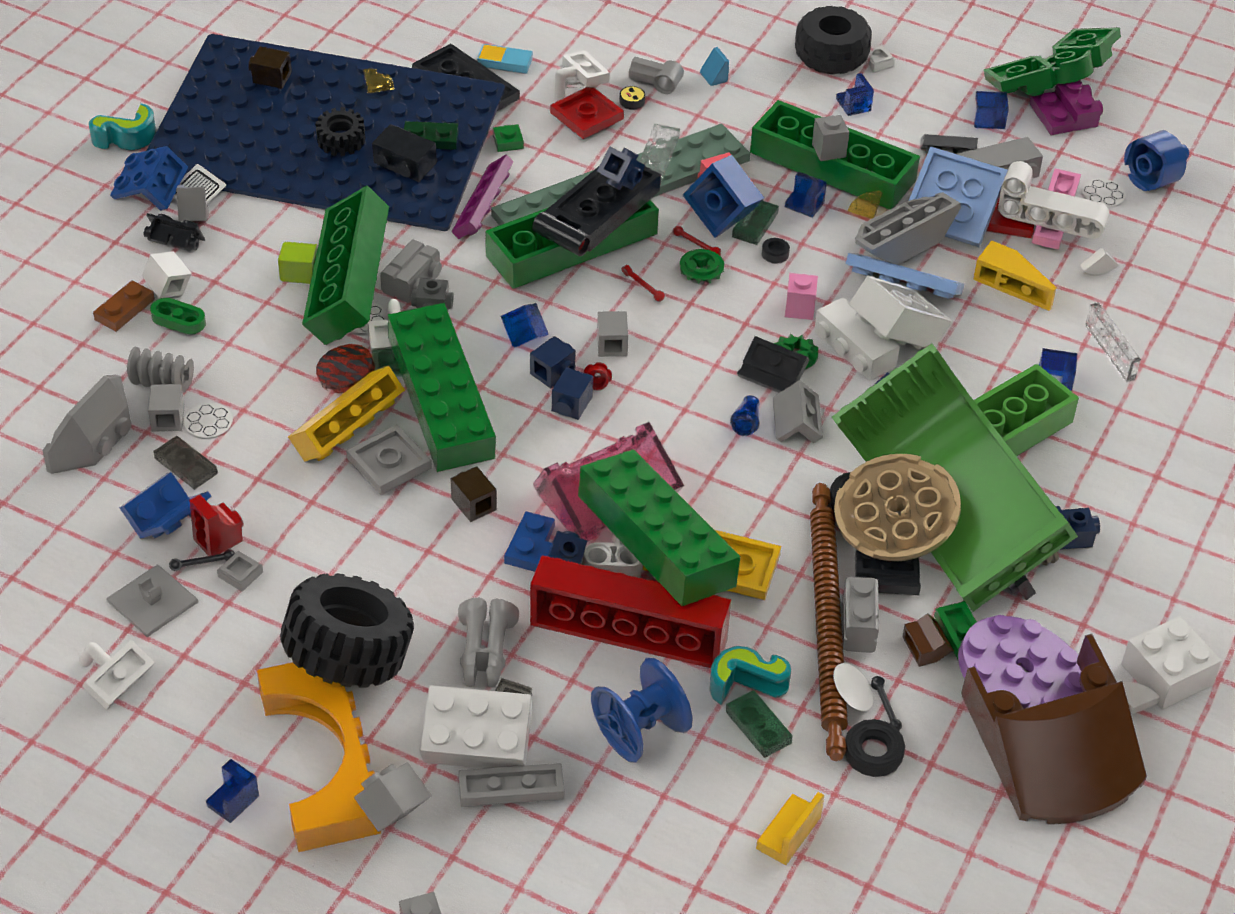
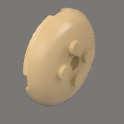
M889 454L861 464L849 474L850 478L842 488H839L835 498V518L842 536L859 552L884 561L912 560L936 550L950 537L959 521L961 513L960 494L952 476L940 465L936 464L934 466L921 460V456L911 454Z

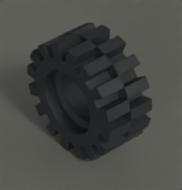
M341 107L340 111L332 108V113L325 111L323 112L324 116L320 115L318 117V121L315 124L317 143L325 153L328 154L331 151V155L336 156L337 152H339L341 156H345V152H349L351 155L354 154V149L359 151L361 145L364 146L366 139L364 119L360 113L356 112L354 114L353 109H349L347 112L345 107ZM336 131H346L343 133H335Z

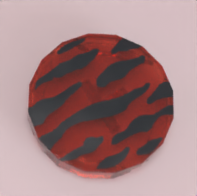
M356 344L340 345L329 350L320 358L316 365V375L321 386L326 390L327 388L332 389L334 393H345L370 372L375 371V362L370 351L362 345Z

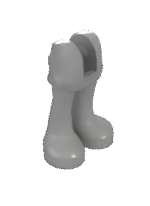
M480 597L471 598L459 605V621L467 626L465 651L460 658L466 686H475L477 671L487 672V687H496L501 671L506 666V660L503 657L505 630L514 627L519 619V609L511 602L498 598L491 600L488 646L485 649L481 648L483 624L487 616L486 601Z

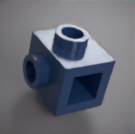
M609 146L597 172L608 177L607 184L619 190L623 186L633 190L634 186L642 179L643 169L646 165L637 161L639 155L624 147L622 152Z

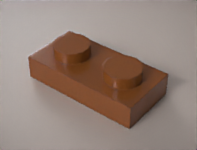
M131 280L93 311L94 320L117 332L155 300L154 291Z

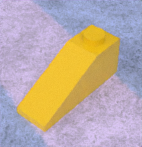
M991 240L977 258L973 280L1050 311L1054 301L1056 286L1017 250Z

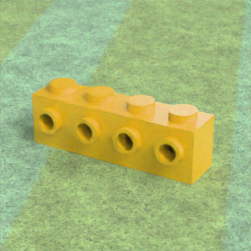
M389 365L372 371L290 434L288 438L304 462L315 458L317 461H321L333 452L332 448L338 443L340 445L352 438L355 429L358 427L362 428L375 419L374 414L391 407L395 403L394 399L404 392L405 389Z

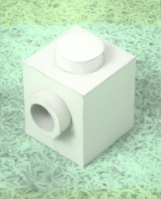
M172 251L150 254L142 277L159 298L183 295L192 273L177 254Z

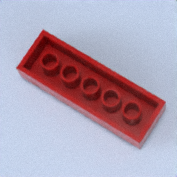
M541 556L530 583L531 626L711 668L714 659L725 650L728 639L731 599L712 595L681 606L657 581L603 570L590 565L573 563L560 558Z

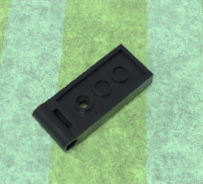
M645 166L642 179L634 186L633 190L625 186L619 190L606 183L608 177L597 172V167L547 210L539 213L533 222L532 230L578 256H583L587 251L590 252L660 192L661 174Z

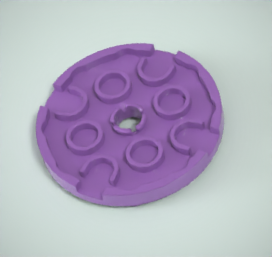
M1004 615L988 617L970 627L960 644L958 661L964 679L967 668L974 666L987 693L997 690L1010 691L1019 699L1023 709L1083 692L1079 682L1081 670L1077 664L1078 653L1071 649L1059 636L1041 626L1036 620H1025Z

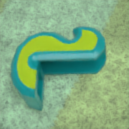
M142 103L135 114V119L98 115L93 117L88 123L91 142L95 147L101 149H108L109 144H115L121 149L129 151L139 150L149 145L156 133L154 112L150 106Z
M733 646L723 650L714 659L711 666L709 691L713 700L720 705L725 701L734 682L775 698L780 697L789 690L791 665L785 658L778 655H771L770 661L766 662L757 651L749 647Z

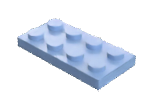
M848 253L845 263L853 266L852 272L873 276V272L880 274L879 279L891 283H899L900 280L907 281L906 287L920 291H926L927 287L933 288L934 295L949 299L953 298L954 295H962L965 285L961 282L861 254Z

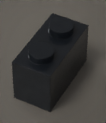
M392 124L372 142L375 164L417 182H420L437 163L435 142Z

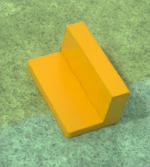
M817 792L809 803L792 793L757 840L756 849L787 865L820 820L825 795Z

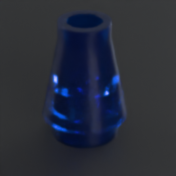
M752 395L745 396L742 403L732 414L730 423L732 429L738 435L749 436L758 430L760 425V401L757 397Z

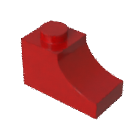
M201 494L189 500L193 540L208 556L221 554L243 541L242 527L244 523L237 511H231L224 502L219 505H210Z

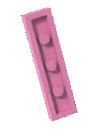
M1055 168L1048 190L1075 196L1081 174ZM1036 225L1032 243L1059 250L1064 232Z

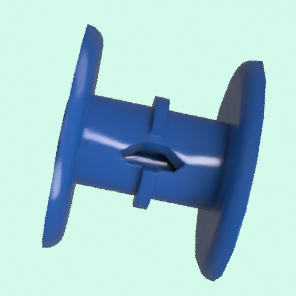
M646 658L641 664L639 677L642 690H632L629 692L631 694L629 698L622 700L617 693L608 687L597 686L591 692V705L601 732L612 748L628 762H637L642 757L644 744L641 729H652L656 725L657 720L660 719L664 725L675 732L687 733L692 728V711L682 686L665 664L655 658Z

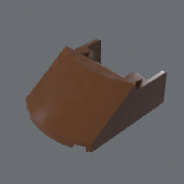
M1093 634L1085 635L1077 658V664L1081 670L1079 682L1083 692L1023 709L1019 699L1010 691L997 690L987 693L974 666L967 668L961 691L962 698L1019 820L1028 821V818L1047 820V824H1067L1092 819L1112 811L1125 803L1129 796L1139 787H1142L1147 778L1123 681H1116Z

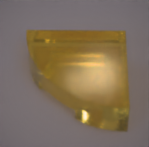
M363 69L368 93L394 89V82L388 74L385 76L377 73L376 69Z
M869 191L858 196L850 204L848 212L870 219L875 218L882 192Z

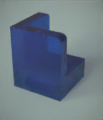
M859 73L856 74L855 87L846 89L845 92L837 93L836 100L847 116L869 112L872 110L874 89L864 75Z
M976 91L974 127L1005 129L1009 111L1007 92Z
M798 172L795 175L794 191L785 201L784 207L813 218L825 203L827 182Z
M537 303L523 305L500 316L513 347H519L534 339L549 335Z
M1042 348L1039 366L1051 375L1061 376L1060 383L1072 391L1078 353Z
M232 759L221 767L224 784L206 800L207 807L229 823L233 822L259 797L257 777Z

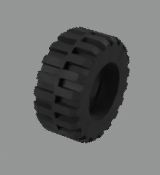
M327 573L320 574L316 578L314 576L307 578L295 587L282 624L280 640L288 658L292 657L293 663L298 668L303 667L306 669L307 674L313 677H321L324 682L330 684L336 682L340 683L343 687L358 685L359 688H367L371 684L378 686L389 681L401 670L414 631V622L405 602L400 597L396 598L394 592L388 588L383 589L374 581L368 582L362 580V577L354 575L353 577H348L345 574L336 573L334 576H329Z

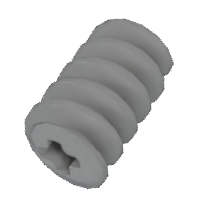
M135 346L130 351L128 357V379L134 385L142 384L145 387L162 384H181L182 392L185 393L192 383L194 362L192 359H189L186 365H184L185 360L182 355H178L173 362V355L171 353H167L162 360V352L156 351L151 358V350L144 349L140 356V348Z

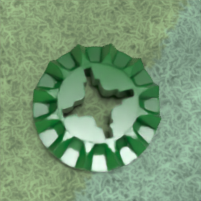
M691 250L680 259L681 274L686 275L688 281L695 279L698 284L701 281L711 283L712 279H720L721 273L724 272V261L720 255L711 250Z
M790 333L788 338L780 336L778 342L774 343L792 351L795 348L800 349L797 353L807 356L809 359L805 369L812 367L818 360V347L814 345L813 339L805 340L803 334L799 337H794Z

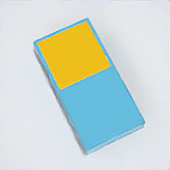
M483 44L477 61L486 68L526 74L533 59V51Z

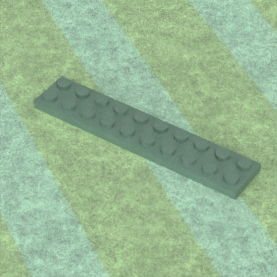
M721 123L639 153L637 161L661 174L660 192L655 195L658 196L695 182L700 172L701 160L730 152L739 165L750 161V152ZM592 171L496 205L491 208V216L500 226L546 209Z

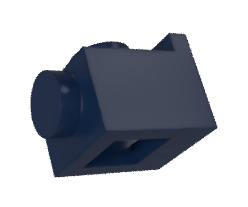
M1055 506L1078 536L1060 550L1093 547L1096 534L1100 533L1099 517L1092 516L1089 508L1061 510L1060 506Z

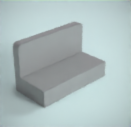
M799 380L773 397L777 440L782 442L797 432H800L813 443L823 438L819 395Z

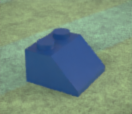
M732 155L712 163L683 194V197L714 238L720 236L747 216L764 199V196Z

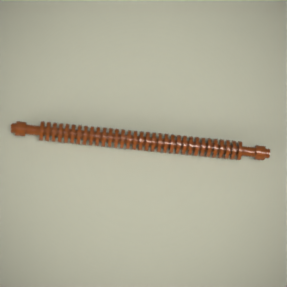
M818 483L812 490V502L816 505V508L810 512L821 726L829 734V737L826 739L827 755L830 756L832 761H840L846 754V739L842 736V731L848 726L847 702L839 694L833 677L835 667L838 664L844 663L835 513L833 509L828 507V504L831 502L830 489L826 484Z

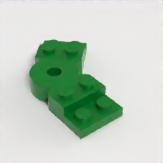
M1120 27L1072 29L1052 46V56L1045 59L1041 58V56H1029L984 69L985 80L1003 93H1012L1019 88L1027 95L1037 96L1043 94L1044 90L1053 88L1056 84L1071 83L1084 79L1094 72L1093 68L1103 66L1112 56L1111 47L1121 38Z

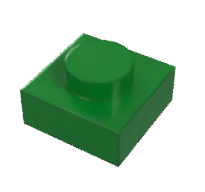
M519 124L493 127V138L497 152L524 149V140Z

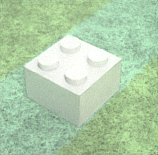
M1178 616L1129 639L1121 664L1139 684L1147 686L1160 696L1157 705L1163 710L1213 686L1222 660L1185 620Z

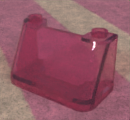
M650 422L636 427L635 436L630 435L626 438L623 436L615 444L568 464V462H565L559 466L557 462L543 469L533 483V486L538 496L567 531L574 532L581 539L590 541L600 535V530L607 527L578 497L580 466L634 449L677 493L685 486Z

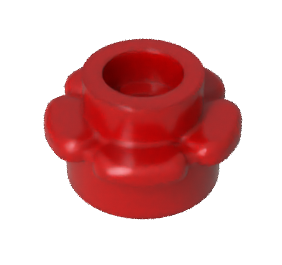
M596 362L594 365L589 364L584 369V373L593 376V390L604 389L608 382L612 380V371L607 369V365L604 363Z

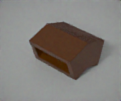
M927 613L917 621L904 624L902 637L919 667L936 663L954 651L937 620Z

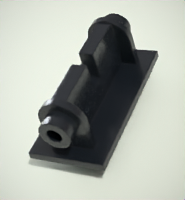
M147 213L146 215L151 225L150 227H145L143 235L147 237L148 241L167 245L170 236H172L173 239L170 243L172 247L189 252L197 250L199 240L205 241L199 226L194 222L188 220L183 222L176 221L165 214H158L157 216Z

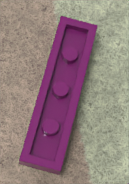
M507 154L492 162L486 168L451 231L458 239L468 234L472 236L482 227L481 221L483 217L490 212L492 208L490 204L500 194L501 190L499 188L510 175L508 171L514 161Z

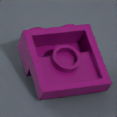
M1081 80L1056 84L1054 92L1031 96L1029 102L1050 135L1098 127L1100 116L1103 114L1102 102L1093 99L1091 87L1088 84L1083 85Z

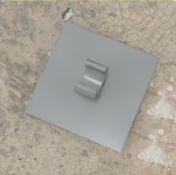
M158 564L106 598L111 606L146 637L198 603V599Z

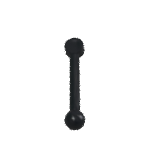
M228 549L223 554L182 561L174 558L169 562V567L172 571H178L181 567L220 560L227 561L235 552Z
M875 676L872 678L871 687L878 691L890 724L900 731L902 722L896 719L885 693V680L880 676Z

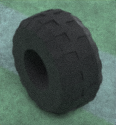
M833 5L818 7L813 11H809L798 22L795 35L796 54L806 66L815 69V71L828 74H844L857 69L868 59L872 30L865 18L852 9Z

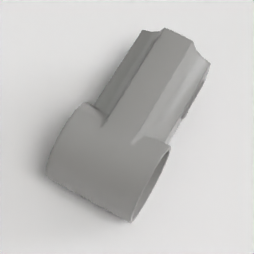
M634 57L629 69V78L654 85L656 90L663 94L672 93L684 75L683 67L678 62L672 60L662 64Z

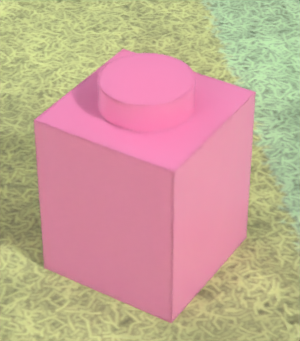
M789 273L785 317L813 320L818 276Z

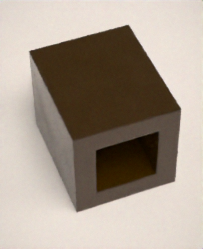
M260 46L255 55L251 56L248 65L249 71L252 73L253 83L283 89L292 73L290 53Z
M477 466L450 478L451 499L470 522L497 510V489Z

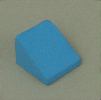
M718 47L713 48L700 70V74L711 86L725 83L728 80L729 60Z

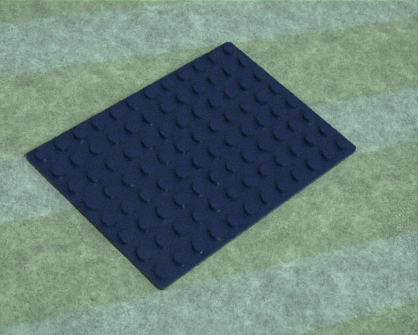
M209 34L147 150L168 146L188 166L185 175L195 165L199 164L226 184L221 191L323 210L368 186L389 206L387 221L448 231L500 105L501 98L504 95L505 85L492 81ZM260 46L290 53L292 73L283 89L253 83L252 73L249 71L248 65L251 56L255 55ZM341 107H345L347 112L349 109H353L354 114L358 112L364 119L366 137L364 146L361 145L359 151L354 149V154L351 155L349 152H345V156H341L339 152H337L336 156L331 155V151L328 154L325 153L317 143L315 124L318 121V117L320 115L324 116L323 112L325 111L332 113V108L340 111ZM405 121L458 123L457 149H436L437 163L420 182L374 163L372 142L390 124L404 129ZM336 131L335 133H343L346 131Z

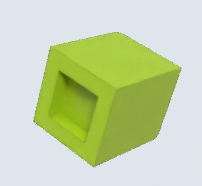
M283 242L278 258L280 280L283 282L310 284L317 253V244Z

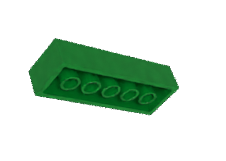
M777 100L752 127L750 153L887 209L894 208L917 179L919 155L851 128H848L849 139L846 157L820 161L812 145L815 118L822 117Z
M368 186L325 209L302 325L324 345L342 339L347 333L364 327L370 320L389 206Z
M649 200L590 252L587 251L583 256H578L533 232L532 225L536 216L548 209L546 208L486 230V257L512 289L657 235L659 209Z
M445 303L388 314V339L436 471L440 472L495 459L496 435Z
M634 449L580 466L578 497L681 606L737 586L741 556Z

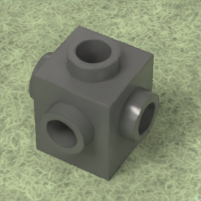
M420 278L418 289L412 290L411 306L421 308L445 303L447 310L453 308L454 293L449 292L448 280Z

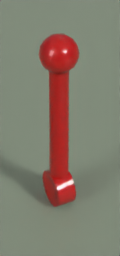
M681 226L673 228L675 236H682L701 248L711 250L721 256V249L719 247L707 245L686 233Z
M626 264L621 268L625 276H630L652 293L656 301L664 299L665 294L663 291L654 289L635 274L629 265Z

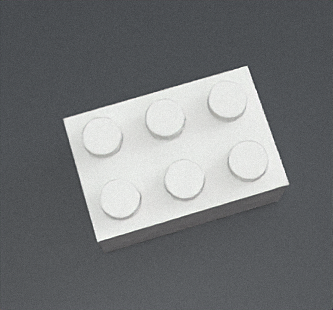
M868 275L849 303L857 311L856 317L866 324H872L876 328L874 330L875 334L886 341H889L890 338L894 339L902 345L909 343L917 349H921V347L926 348L931 343L936 347L953 322L915 289Z
M429 685L420 749L423 763L475 768L526 766L532 716L531 694Z

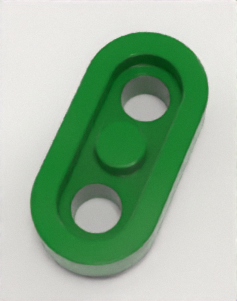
M171 298L158 299L150 307L152 321L157 325L191 335L201 332L206 326L205 313L199 307Z

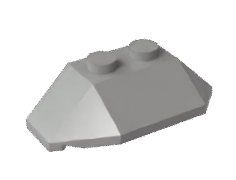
M944 192L935 194V197H922L903 202L861 224L855 237V243L872 255L899 265L940 243L958 214L961 203Z
M116 374L103 376L66 414L54 432L51 443H47L42 450L47 472L53 474L96 465L104 456L110 453L112 447L119 439L129 432L132 426L121 376Z

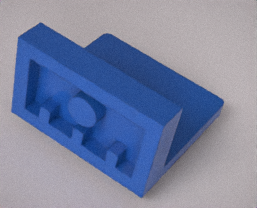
M168 146L133 153L125 160V167L120 176L114 181V188L110 196L113 199L142 193L160 211L168 209L176 193V188L180 185L188 166Z
M169 472L119 508L140 539L151 535L155 539L164 533L168 535L182 526L180 520L188 515L191 517L189 500L197 495L188 497L173 473ZM209 491L201 493L206 501L212 497Z

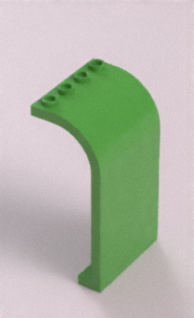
M933 343L918 351L915 356L900 367L892 370L889 375L874 386L869 387L862 395L843 406L839 412L832 416L834 422L866 462L889 454H911L921 456V460L934 466L936 464L940 465L952 476L958 487L961 500L959 521L950 537L940 547L932 551L931 554L973 612L1078 537L1065 517L1058 511L963 387Z

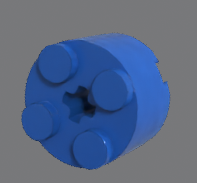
M1166 130L1139 138L1131 142L1125 150L1124 163L1125 166L1129 165L1131 172L1128 176L1131 182L1143 191L1156 190L1177 182L1185 173L1189 150L1186 145L1181 144L1177 137Z

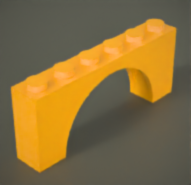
M293 662L258 669L259 691L265 716L290 714L317 721L338 738L344 749L342 763L331 781L310 797L289 804L291 824L298 852L381 834V831H377L354 798L364 790L361 783L375 774L374 770H367L366 764H370V755L367 744H360L359 737H363L360 718H353L352 711L356 710L353 692H346L345 687L341 686L340 683L332 682L330 684L324 682L321 677H313L306 673V669L303 667L298 668Z

